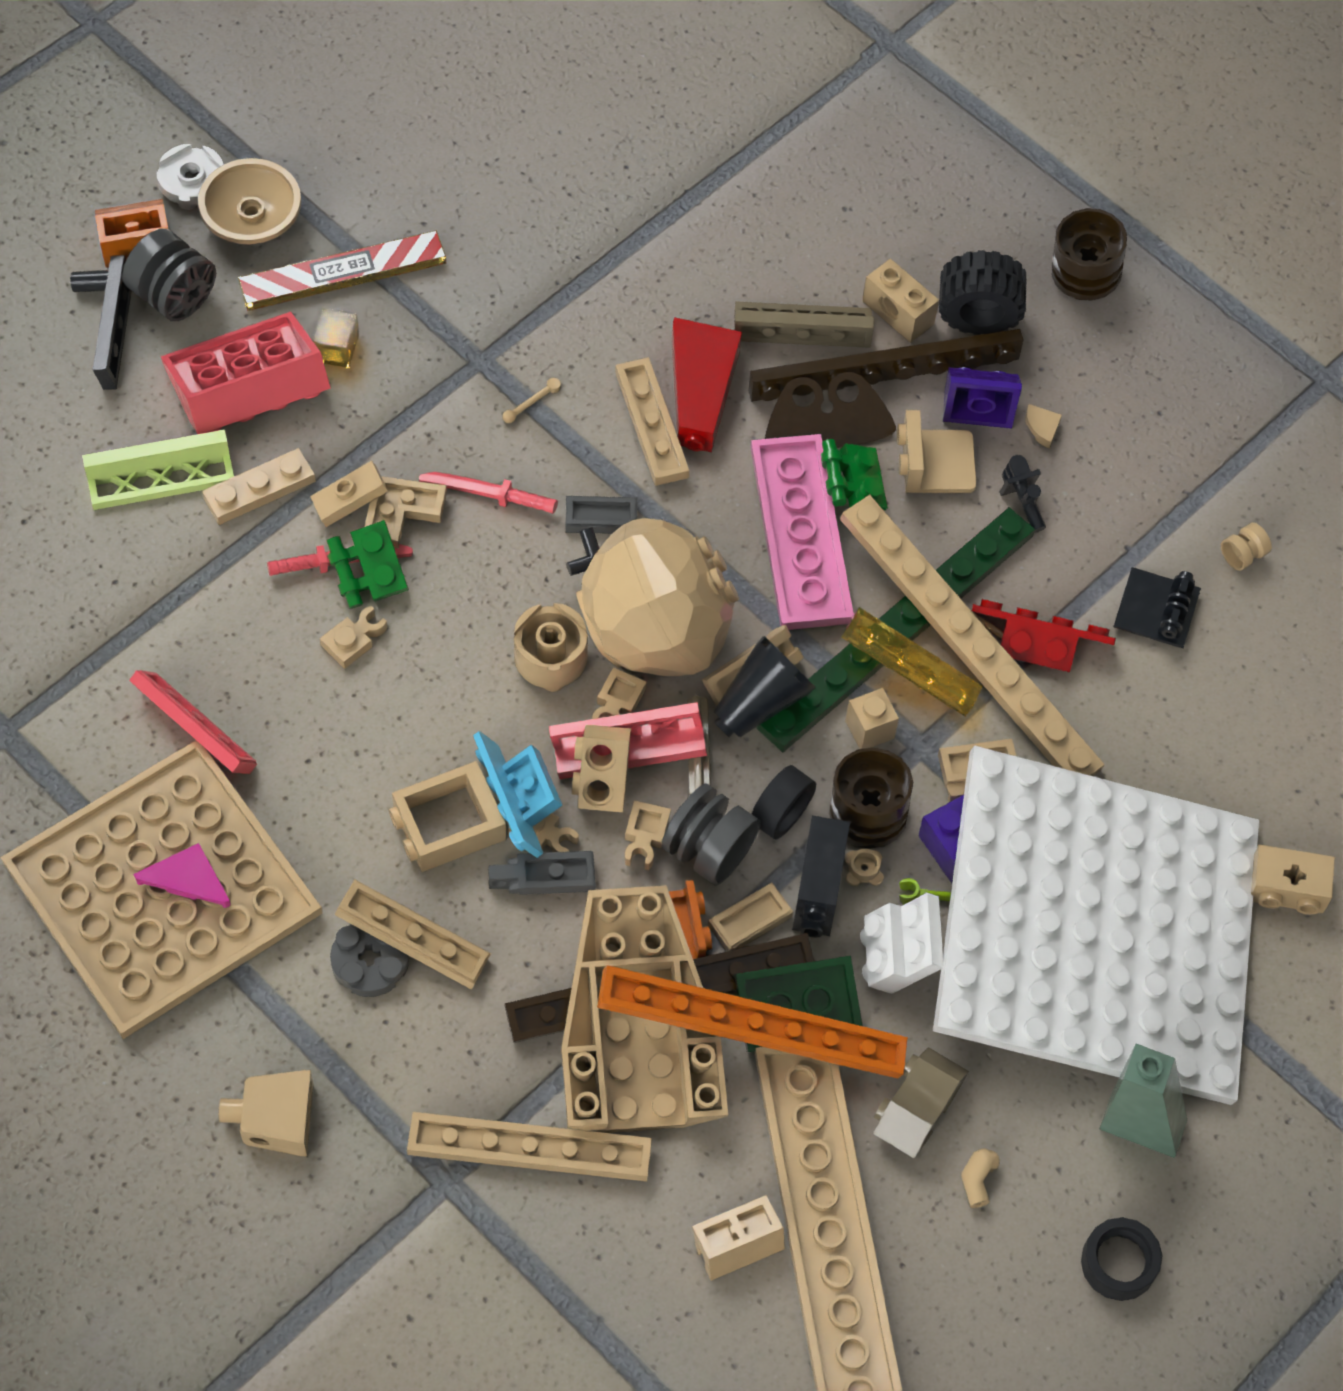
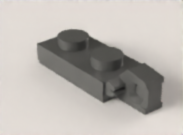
M593 851L545 852L538 858L531 853L517 854V858L508 859V864L489 865L488 867L489 889H509L510 894L588 892V890H595L596 888Z

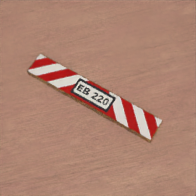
M437 230L240 276L238 281L247 311L443 265L446 264V255Z

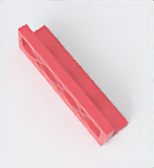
M698 702L549 726L550 738L555 749L559 779L572 778L574 772L580 773L581 760L574 759L576 737H583L586 725L631 729L628 768L707 756L703 722ZM597 745L592 748L600 756H606L612 752L605 745Z

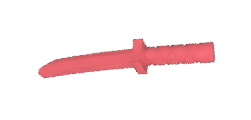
M440 472L424 473L419 476V482L446 485L448 489L498 499L499 506L503 507L507 506L508 501H512L519 505L522 504L523 506L554 514L558 505V501L555 499L538 496L522 490L518 491V489L512 488L511 481L504 479L502 485Z
M399 544V548H395L398 558L411 557L413 555L411 547ZM324 545L316 546V554L267 562L269 576L317 568L318 566L320 573L328 572V566H331L328 559L330 551L325 552ZM357 559V560L351 561V562H349V563L360 562V560Z

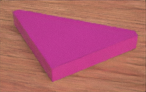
M199 843L133 874L138 885L154 886L165 889L171 894L220 904L223 908L231 906L226 892Z

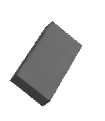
M566 496L565 533H579L581 530L593 527L594 533L612 534L622 525L637 519L638 497Z

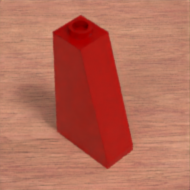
M674 317L672 327V358L677 437L680 445L689 450L712 453L740 354L742 332Z

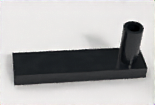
M124 255L111 256L108 270L72 272L70 277L73 292L105 291L93 364V372L103 390L117 389L132 293L124 285L122 279L123 268L126 262Z

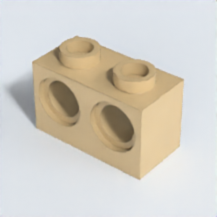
M586 725L583 737H576L574 759L581 760L580 773H573L572 795H579V809L623 812L630 728ZM597 745H605L612 752L609 755L600 756L592 748ZM600 780L605 782L609 788L604 791H597L590 786V783Z

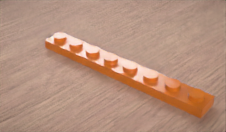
M607 965L603 969L597 1008L897 1079L904 1075L908 1037Z

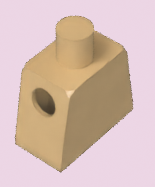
M311 1070L247 1078L245 1080L243 1099H220L219 1122L241 1123V1137L243 1143L248 1146L297 1156H307L314 1086Z

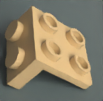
M906 410L904 424H898L897 444L903 445V454L899 455V475H904L905 493L974 492L976 488L973 434L969 430H921L920 410Z

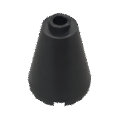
M763 636L758 640L715 708L714 713L718 718L714 723L728 737L733 733L738 737H742L809 695L816 687L766 636Z

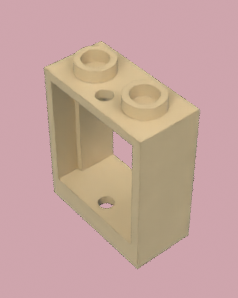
M477 761L392 793L393 807L388 809L392 823L396 830L403 829L407 838L403 840L407 857L410 862L417 860L421 872L506 840V823L498 810L496 801ZM466 788L482 824L425 845L410 809Z

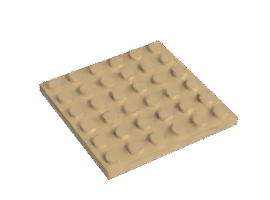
M196 740L0 857L14 881L122 1039L130 1036L323 914L322 907L208 751ZM199 843L226 892L231 906L223 908L220 904L198 898L193 900L168 893L165 889L154 886L138 885L133 874Z

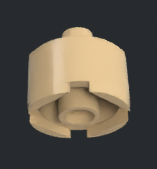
M553 603V606L541 607L540 604L529 608L519 617L514 631V663L524 679L535 686L556 692L574 682L583 673L588 658V634L584 619L578 612L564 604Z

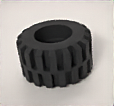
M978 250V252L973 253L970 251L963 253V256L953 257L951 262H947L943 266L940 274L939 313L942 320L948 322V326L951 328L959 329V332L973 333V335L1008 331L1009 328L1016 327L1019 321L1023 320L1026 312V271L1022 268V264L1019 261H1013V257L1001 255L1000 252L996 251L985 252V250Z

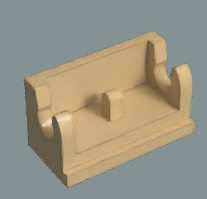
M767 1195L692 1226L698 1255H703L706 1272L711 1281L785 1250L784 1227Z

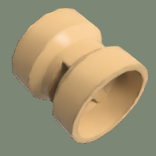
M1253 522L1241 528L1239 535L1233 534L1224 539L1220 544L1222 554L1227 563L1239 571L1251 565L1254 558L1260 559L1270 553L1272 549V544L1266 531L1260 525Z

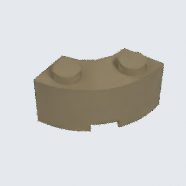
M929 1047L919 1057L913 1054L904 1068L903 1076L906 1077L905 1081L891 1100L885 1097L877 1109L874 1118L879 1123L873 1134L915 1158L932 1135L933 1130L931 1129L941 1114L947 1111L969 1071Z

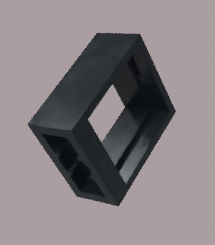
M812 815L792 930L800 931L801 934L808 933V937L813 938L821 937L822 935L830 937L850 822Z

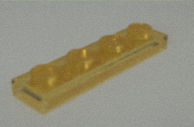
M860 607L852 616L841 637L965 717L973 708L983 687Z

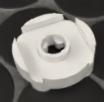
M191 144L174 147L167 151L159 161L160 167L157 172L159 188L167 199L178 203L182 209H193L198 205V195L203 182L214 170L224 165L223 161L213 149L202 146V149L192 148ZM186 172L192 174L199 173L194 178H186L185 176Z

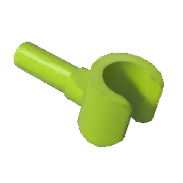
M905 878L899 882L900 889L914 891L911 895H899L900 902L903 905L925 893L939 896V901H950L951 892L921 889L918 882L912 878Z

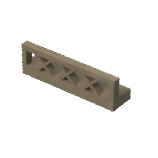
M735 301L734 330L742 332V342L871 348L874 317L872 316V308Z

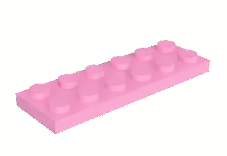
M821 434L751 440V454L780 626L786 625L788 630L853 624L854 620L832 497L827 494L826 489L827 469L822 467L820 456L823 452Z

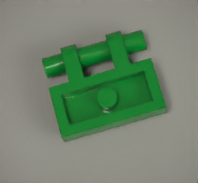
M834 439L824 440L822 442L823 452L820 456L822 467L827 469L828 479L825 483L827 494L832 497L833 505L843 506L847 503L846 498H848L849 507H852L868 495H871L885 511L888 506L876 448L846 443L838 450Z
M385 520L350 532L355 546L344 548L340 536L327 540L330 550L328 559L331 566L336 568L340 580L338 588L341 596L346 597L349 609L363 605L359 592L370 589L374 602L409 590ZM359 559L365 576L354 578L349 562Z

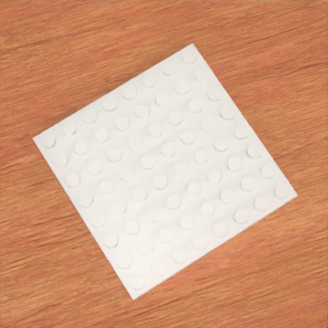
M974 746L969 754L943 951V968L940 973L933 1031L1120 1077L1137 1043L1175 1058L1182 1093L1232 1105L1238 1100L1253 906L1251 886L1254 853L1257 849L1259 820Z

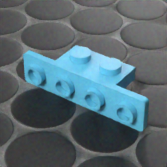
M478 731L473 735L478 747L475 753L488 771L489 776L486 777L488 785L499 798L498 810L510 825L512 831L509 832V837L517 849L520 851L526 850L538 858L543 854V850L533 826L562 806L541 753L533 745H530L506 762L499 745Z

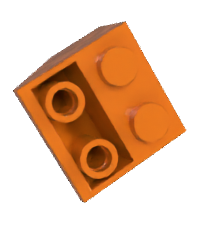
M163 199L95 210L98 235L106 268H109L111 256L124 255L127 260L133 248L147 234L159 228L169 229Z

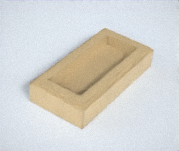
M771 882L709 919L708 926L727 952L744 947L793 917V910Z

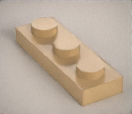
M297 448L202 491V494L218 525H221L316 482L314 472L300 449Z

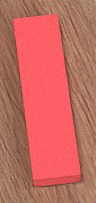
M143 670L135 671L129 681L232 773L251 774L257 765L255 759L157 673Z

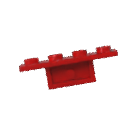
M985 599L981 600L980 606L975 604L972 606V612L1007 620L1001 646L1016 660L1070 672L1078 637L1115 645L1116 638L1108 636L1110 629L1088 624L1087 631L1073 628V620L1053 616L1050 623L1038 620L1039 612L1017 607L1016 614L1001 611L1002 603Z

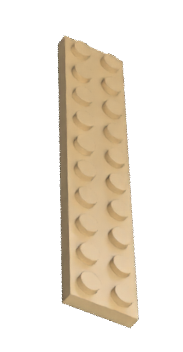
M766 1047L755 1048L756 1064L816 1391H902L839 1065Z

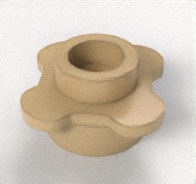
M860 849L849 851L846 854L845 862L849 866L846 880L850 885L858 886L860 883H871L873 886H878L883 882L884 875L880 872L882 862L880 852ZM861 866H867L868 870L863 871Z

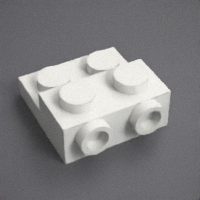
M925 893L903 906L888 903L864 916L865 926L860 932V939L866 947L867 961L862 968V974L868 983V987L893 994L943 968L939 896Z

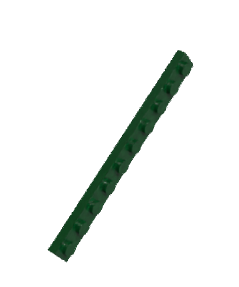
M1008 507L939 566L936 571L959 598L962 599L1033 537L1035 529ZM904 596L808 679L816 687L809 695L759 725L757 730L784 753L931 624L913 603Z

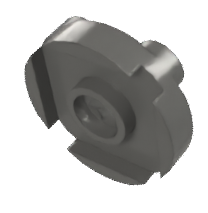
M350 924L338 930L336 940L331 947L330 961L335 979L346 988L351 989V993L362 997H376L390 992L396 987L395 983L401 979L402 975L404 977L409 966V955ZM373 950L374 953H379L381 957L374 959V965L367 966L365 960H359V957L364 955L365 951Z

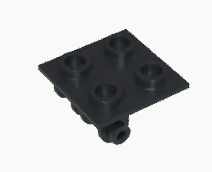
M1132 567L1113 627L1183 649L1201 588L1195 586L1193 574L1187 571H1182L1174 579H1170Z

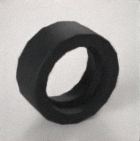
M789 765L780 771L763 791L751 813L761 820L760 829L775 840L786 834L806 810L816 791L817 783L793 765Z
M1120 1217L1108 1219L1095 1227L1083 1247L1081 1265L1084 1277L1095 1291L1106 1298L1124 1301L1136 1299L1148 1291L1161 1270L1163 1255L1158 1239L1148 1227L1137 1220ZM1118 1236L1127 1238L1137 1244L1145 1257V1267L1141 1275L1128 1282L1115 1280L1107 1275L1100 1267L1098 1261L1099 1248L1104 1241Z

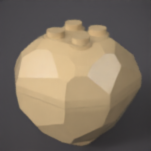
M648 518L632 520L622 525L610 535L591 560L582 578V589L576 592L588 630L599 652L617 668L624 667L630 671L660 676L694 675L707 669L724 646L732 621L734 602L739 600L730 580L725 582L722 572L727 570V566L721 553L718 550L713 551L711 544L705 536L699 539L682 527L663 520Z

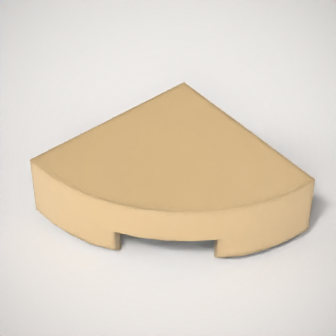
M1029 404L1025 422L1035 436V440L1042 446L1050 449L1062 415Z

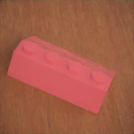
M292 312L160 356L188 420L197 434L219 431L223 426L235 422L249 421L257 414L269 410L283 409L291 402L303 398H314L321 392L331 389L320 350Z

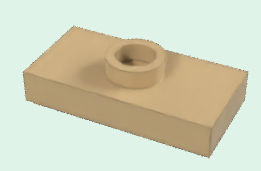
M370 461L310 497L320 520L328 527L385 494L388 490L378 468L373 461Z

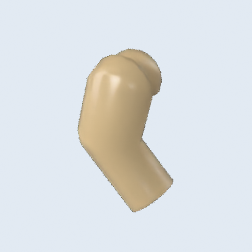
M982 1148L973 1152L962 1171L961 1178L971 1208L983 1207L990 1202L984 1180L989 1172H993L994 1169L999 1167L1000 1160L995 1151Z

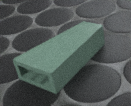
M1136 1043L1113 1089L1099 1129L1175 1158L1188 1121L1175 1058Z

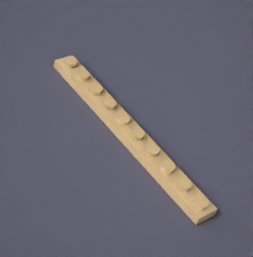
M868 495L842 513L840 520L1053 766L1094 776L1102 770L1105 764L871 495Z

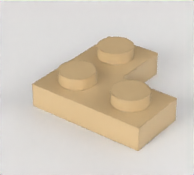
M381 476L388 492L370 502L364 527L385 520L394 548H399L405 518L441 523L447 486Z

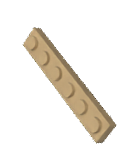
M413 1112L407 1154L411 1156L647 1182L652 1138Z

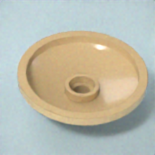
M239 159L220 166L205 179L199 191L198 207L204 224L218 237L238 244H257L282 235L294 224L301 209V193L295 178L282 166L264 159Z

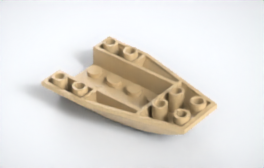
M667 885L588 890L561 1047L567 1128L601 1133L684 1128L728 1117L720 1036L597 1008L602 973L607 965L703 988Z

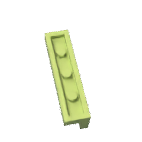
M225 430L82 455L93 510L201 491L234 477ZM224 462L226 474L211 477L203 472L210 464ZM184 470L190 473L184 482L175 483L168 479L173 471ZM148 476L155 480L146 489H138L132 485L138 477ZM112 482L119 486L113 495L98 496L97 485Z

